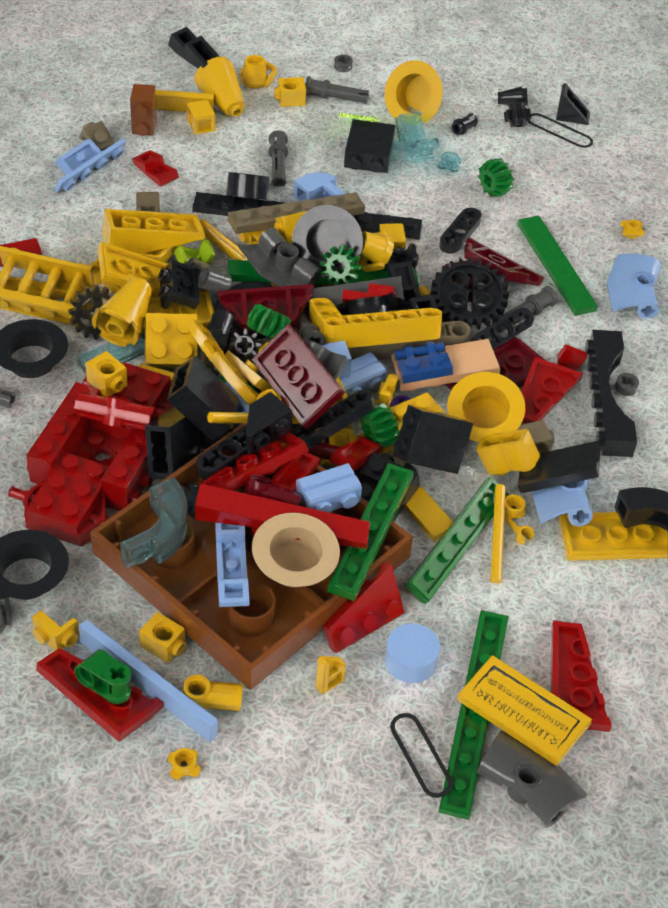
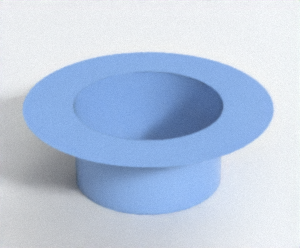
M409 623L398 626L390 633L387 640L385 664L388 671L398 680L407 683H418L427 680L433 675L437 667L440 651L439 640L432 630L423 625Z

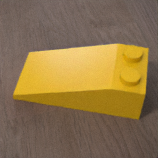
M119 209L104 210L102 227L104 243L137 254L205 239L204 230L196 214Z

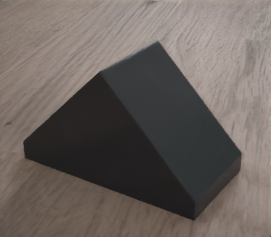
M564 83L561 88L556 120L589 125L590 111L571 88Z

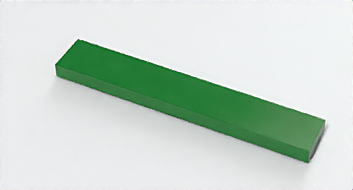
M538 215L518 219L517 225L574 316L596 312L597 304L541 217Z
M390 463L387 464L360 519L370 522L367 549L347 546L328 584L327 592L353 601L356 600L409 488L414 471Z
M491 476L482 483L404 584L420 602L426 604L431 600L494 516L495 486L498 483Z

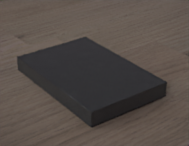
M594 441L539 453L540 457L533 469L527 472L519 471L517 486L520 493L598 478L601 450L599 442Z

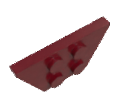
M470 237L467 238L464 245L465 259L468 260L471 257L473 263H477L481 259V265L483 266L489 262L490 270L498 268L497 276L504 275V280L536 286L541 285L544 279L543 276Z
M313 284L218 291V300L230 314L234 315L235 322L243 332L248 327L246 323L250 311L258 304L289 317L291 320L290 325L294 328L313 295Z

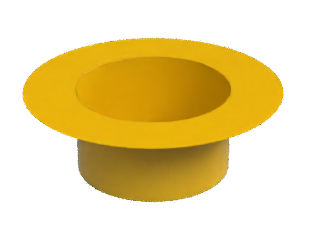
M411 60L400 64L393 70L385 86L387 109L392 117L410 126H418L429 121L436 114L442 102L443 88L441 79L436 70L423 61ZM408 106L420 112L414 113L408 108Z
M478 372L464 377L453 387L447 401L448 415L474 423L469 439L479 442L481 438L491 434H506L517 430L525 415V401L520 389L507 377L493 372Z

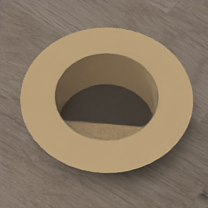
M285 513L270 518L258 528L252 542L253 557L260 570L272 580L288 587H302L319 583L334 571L340 556L339 543L333 531L319 519L301 513Z

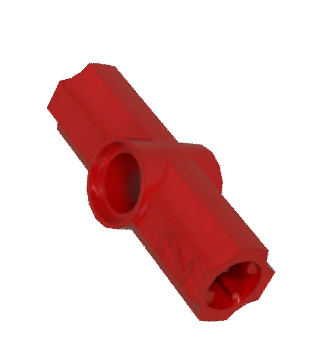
M79 393L74 404L76 416L100 420L105 425L115 427L129 426L145 430V425L159 416L158 408L132 403L129 399L115 396L102 397L89 393Z

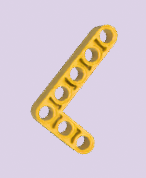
M313 298L309 301V321L318 326L326 339V344L345 341L347 348L435 340L441 337L442 311L436 308L342 316L332 301L327 298Z

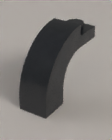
M411 261L390 264L386 267L388 278L401 276L404 304L395 309L396 311L421 308L437 309L434 294L421 296Z
M649 487L619 490L614 508L625 528L651 524L668 531V492Z

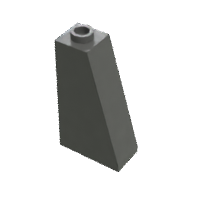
M401 276L313 288L311 299L327 298L337 306L343 303V289L368 293L369 283L394 286L395 297L404 300ZM308 302L306 308L304 309V310H307L308 316H309V302Z

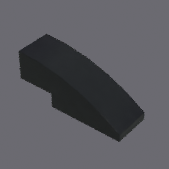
M188 27L180 29L170 36L169 47L197 69L200 66L202 68L207 66L208 60L220 57L202 36L196 37Z

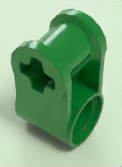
M102 649L96 650L75 667L74 671L78 681L84 687L90 688L105 698L108 702L121 704L130 698L131 688L128 685V682L131 680L130 668L111 657L106 651Z

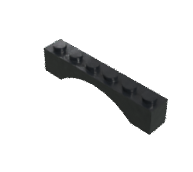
M592 330L590 340H586L585 352L590 354L587 362V371L592 372L589 388L594 390L591 405L597 411L594 414V427L599 428L596 434V441L599 442L602 456L633 457L637 445L635 422L617 405L609 385V377L620 365L624 352L622 331Z

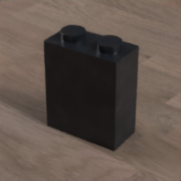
M352 119L345 149L344 167L354 170L361 169L376 173H388L396 125Z
M194 355L175 370L167 400L211 441L220 436H226L233 429V423H209L207 416L209 412H237L236 408L239 397Z
M408 405L406 413L402 418L398 439L394 444L393 456L406 463L458 474L474 423L456 416Z
M175 407L145 425L149 478L165 479L201 453L199 429Z

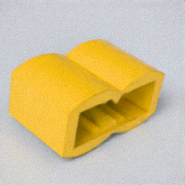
M527 429L485 436L481 438L476 447L477 453L489 475L503 476L511 470L530 471L535 467L540 457L531 434Z

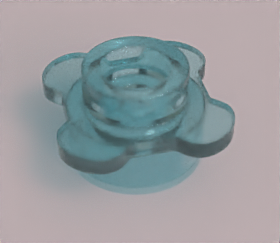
M445 152L440 156L441 161L437 164V167L457 172L459 170L458 165L461 164L462 160L454 152Z

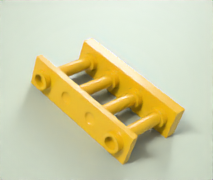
M0 246V257L4 265L0 272V309L75 326L69 320L74 317L68 313V309L74 308L70 300H75L76 292H79L82 283L94 285L95 279L92 267L83 263H73L20 251L16 248ZM14 267L26 270L18 290L4 289ZM36 273L49 275L40 296L27 294ZM59 278L72 280L64 301L60 302L50 299Z

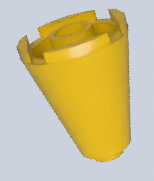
M216 57L208 60V65L204 68L200 66L194 75V82L197 88L203 93L214 94L215 105L228 117L241 115L245 108V103L233 63L226 57Z
M131 278L94 313L92 326L94 329L96 327L100 329V336L103 339L120 347H126L127 344L134 346L141 335L152 293L149 283L143 278Z

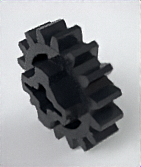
M95 284L91 291L85 286L84 294L76 292L78 299L70 300L74 308L68 309V313L74 316L69 320L71 324H77L75 330L78 333L83 330L85 338L91 333L94 340H97L101 331L98 327L94 329L92 326L93 315L91 312H95L96 308H100L103 305L102 298L109 300L115 292L109 294V289L106 286L100 291L99 286ZM80 318L88 319L90 327L85 325Z

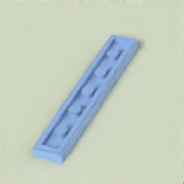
M85 620L79 625V637L82 644L93 652L102 649L114 659L127 665L131 670V682L153 699L156 697L163 701V706L206 740L211 742L217 736V718L90 621Z

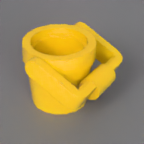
M250 55L245 58L244 65L238 76L241 77L242 84L248 88L259 89L264 86L268 88L278 71L276 66L266 61L264 57ZM267 70L271 71L269 77L267 75Z
M384 231L377 233L362 232L363 248L359 265L362 266L364 272L383 270L393 252V239ZM368 260H370L373 264L367 265Z

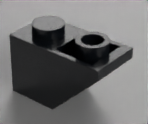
M272 392L251 403L249 406L245 433L246 452L249 455L259 449H263L268 443L279 436L287 434L292 429V410Z

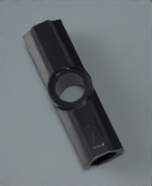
M219 309L217 312H213L208 330L225 355L230 348V334L234 325V315L230 314L228 310ZM201 349L199 360L218 377L219 371Z

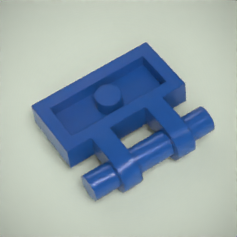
M431 341L426 342L423 346L412 347L409 345L404 346L401 350L394 351L395 360H400L398 361V370L403 384L453 375V366L448 353L445 352L444 342L434 343Z

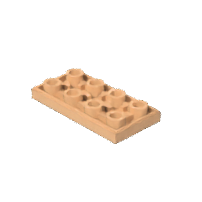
M489 339L445 346V352L448 353L453 366V375L403 384L398 370V361L400 360L396 361L394 354L391 355L395 375H399L398 385L400 391H415L418 388L439 387L443 384L458 383L464 377L478 372L500 374V367Z

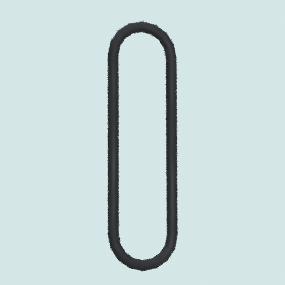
M531 114V117L535 115L541 116L569 130H572L582 136L587 137L590 140V144H577L567 138H564L554 132H551L541 126L532 123L529 119L528 123H530L531 125L539 129H542L554 136H557L567 142H570L578 147L587 148L593 145V139L590 136L581 133L571 127H568L542 114Z
M410 713L397 715L391 721V732L423 791L430 797H444L452 789V778L420 721L415 715ZM400 718H410L416 723L448 781V787L443 792L433 793L426 787L395 730V723Z

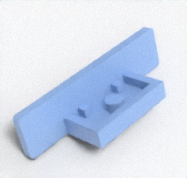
M89 138L57 158L55 164L65 176L59 179L54 189L55 192L58 193L62 189L65 191L70 190L76 184V180L88 178L92 173L91 170L95 168L100 170L108 163V159L111 157L114 160L117 159L124 152L123 147L126 140L122 138L104 151H101Z

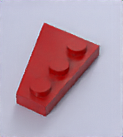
M535 357L521 390L525 401V415L522 423L527 424L541 421L582 379L583 373Z
M385 561L378 568L380 572L371 581L367 579L363 583L362 590L357 595L356 600L346 601L323 625L328 645L333 652H340L405 613L392 564Z

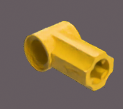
M199 674L191 675L185 680L183 693L202 708L230 711L241 710L242 684L213 682Z

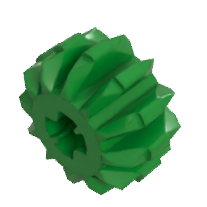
M502 158L487 160L478 168L480 174L477 177L481 181L480 185L483 186V191L488 192L490 197H501L513 188L512 181L515 180L511 174L513 170L509 169V164L504 163Z
M342 244L339 246V249L335 246L330 247L331 253H323V257L327 261L320 262V266L326 267V270L322 271L321 274L322 276L330 275L327 280L328 283H332L336 279V285H341L343 281L345 284L351 283V278L357 279L359 277L354 270L362 269L361 265L355 264V261H358L360 256H351L354 253L353 248L346 252V247ZM344 262L345 267L338 269L336 264Z
M258 304L250 311L246 324L252 330L273 339L284 327L291 323V320L283 314Z
M384 403L376 404L373 411L359 420L362 424L361 429L364 432V437L380 444L382 448L393 445L400 433L398 429L399 424L395 419L396 416L392 414L390 407H387Z

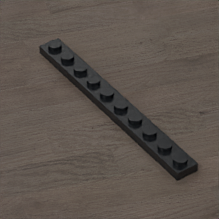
M196 192L192 212L228 216V212L283 204V202ZM368 212L352 215L358 222L361 232L377 233L379 232L380 224H403L405 238L420 240L422 219Z

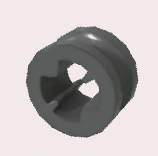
M337 55L334 58L335 70L349 72L352 69L353 59L349 55Z
M622 373L617 377L615 389L624 396L634 395L637 392L639 380L633 374Z

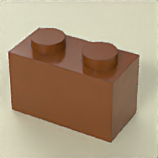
M133 84L130 97L132 134L154 136L157 122L156 85Z

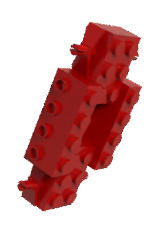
M125 362L122 363L126 367L128 386L112 396L129 399L132 403L158 408L159 416L174 407L167 400L171 387L170 376ZM87 376L82 384L75 382L26 455L30 482L37 485L26 491L11 486L8 492L9 497L23 501L27 529L49 533L57 539L80 547L91 541L90 532L109 519L106 516V507L117 511L122 510L139 498L144 487H150L153 480L148 475L145 430L129 426H109L103 424L100 420L76 416L74 404L79 393H89L105 397L100 393V389L94 388L87 382ZM106 454L109 458L100 461L96 459V456Z

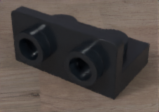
M171 259L166 267L161 268L158 275L161 308L166 310L174 301L195 310L200 303L197 269Z

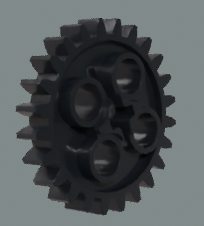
M469 257L468 263H464L462 258H459L458 265L450 261L449 268L443 265L441 273L436 272L435 280H432L430 295L434 294L437 309L442 311V320L449 318V322L462 321L470 326V330L472 325H475L480 330L482 323L488 327L491 320L497 322L499 315H504L510 294L507 291L508 283L503 282L505 276H497L498 268L490 270L489 262L483 266L481 265V259L477 263H473L472 258ZM468 276L472 277L471 311L467 310Z

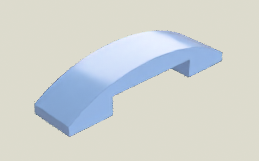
M215 523L219 607L249 606L245 526Z

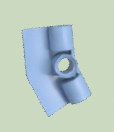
M643 254L617 255L607 279L612 312L636 306L637 314L641 318H652L657 315L659 308L654 285L661 269V263L657 258Z
M590 479L532 491L540 524L565 513L568 515L569 522L574 526L588 524L593 517L585 492Z

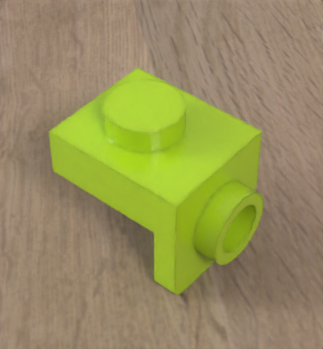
M206 239L202 241L199 249L177 246L174 252L178 262L185 265L191 257L211 264L215 257V252L209 240Z

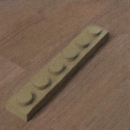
M347 193L228 212L227 220L235 234L274 228L276 217L308 211L321 205L337 206L346 210L351 215L364 214L365 205L357 193Z

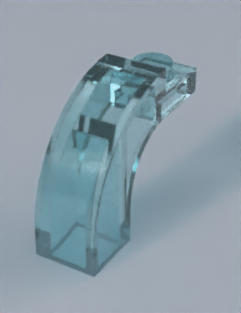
M421 112L400 114L395 119L399 143L409 163L435 160L433 151L439 147L438 138H426Z
M175 477L149 488L150 507L159 520L147 531L120 543L122 562L127 568L141 564L151 557H154L157 563L160 564L170 558L184 542L188 529L187 499Z

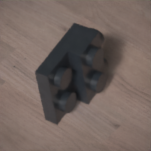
M373 452L359 470L360 478L358 479L362 486L361 497L368 502L388 463L414 471L413 479L393 519L395 521L420 487L419 474L416 468L408 463L402 466L395 463L394 458L387 453L379 455Z

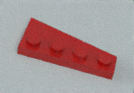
M288 432L283 436H279L273 442L268 443L266 447L259 449L256 453L242 455L237 459L235 467H224L201 484L232 491L238 488H245L250 475H270L285 463L299 460L301 455L308 452L305 441Z
M553 620L551 627L550 692L592 719L591 725L587 730L610 732L612 724L605 711L604 697L600 693L597 684L598 677L595 668L592 667L591 653L582 624Z
M58 648L37 662L36 671L118 742L151 719L163 708V701L156 697L152 700L142 695V690L132 685L130 686L131 696L128 701L121 704L108 702L105 698L90 688L84 687L78 681L74 670L84 660L61 648Z

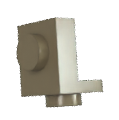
M103 121L97 123L89 122L82 127L79 135L80 140L90 138L101 151L115 144Z
M137 192L136 211L160 212L159 192Z

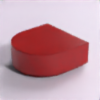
M567 344L563 346L557 355L558 365L573 370L579 369L587 359V352Z

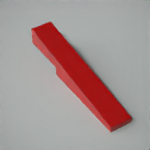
M200 483L195 503V520L253 527L252 534L255 535L258 528L274 516L285 513H301L315 517L325 523L335 534L339 545L367 549L370 522Z

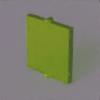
M340 112L338 115L341 118L378 122L379 118Z

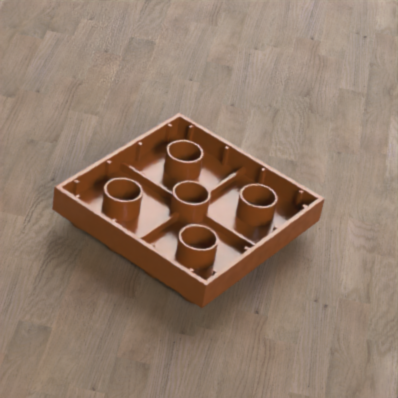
M242 423L90 533L94 555L164 616L184 627L185 634L251 691L324 630L323 625L346 601L352 600L327 592L328 584L336 568L327 578L309 586L288 587L269 578L260 570L253 557V527L245 526L249 606L219 607L215 522L199 521L189 516L187 512L188 504L182 494V490L186 486L189 494H191L189 484L199 485L205 481L197 475V458L247 425ZM227 449L222 453L226 456H233L237 452L233 449ZM319 465L313 474L325 471L326 469ZM280 467L274 473L264 477L271 480ZM246 487L238 488L234 491L244 493ZM361 497V501L354 507L348 509L344 507L339 508L331 513L361 519L369 502ZM394 521L391 523L365 581L367 579L371 581L380 572L378 568L385 561L392 564L394 571L411 556L413 536ZM339 545L340 556H339L338 564H339V562H340V560H341V558H342V556H343V554H344V552H345L347 546H341V545Z

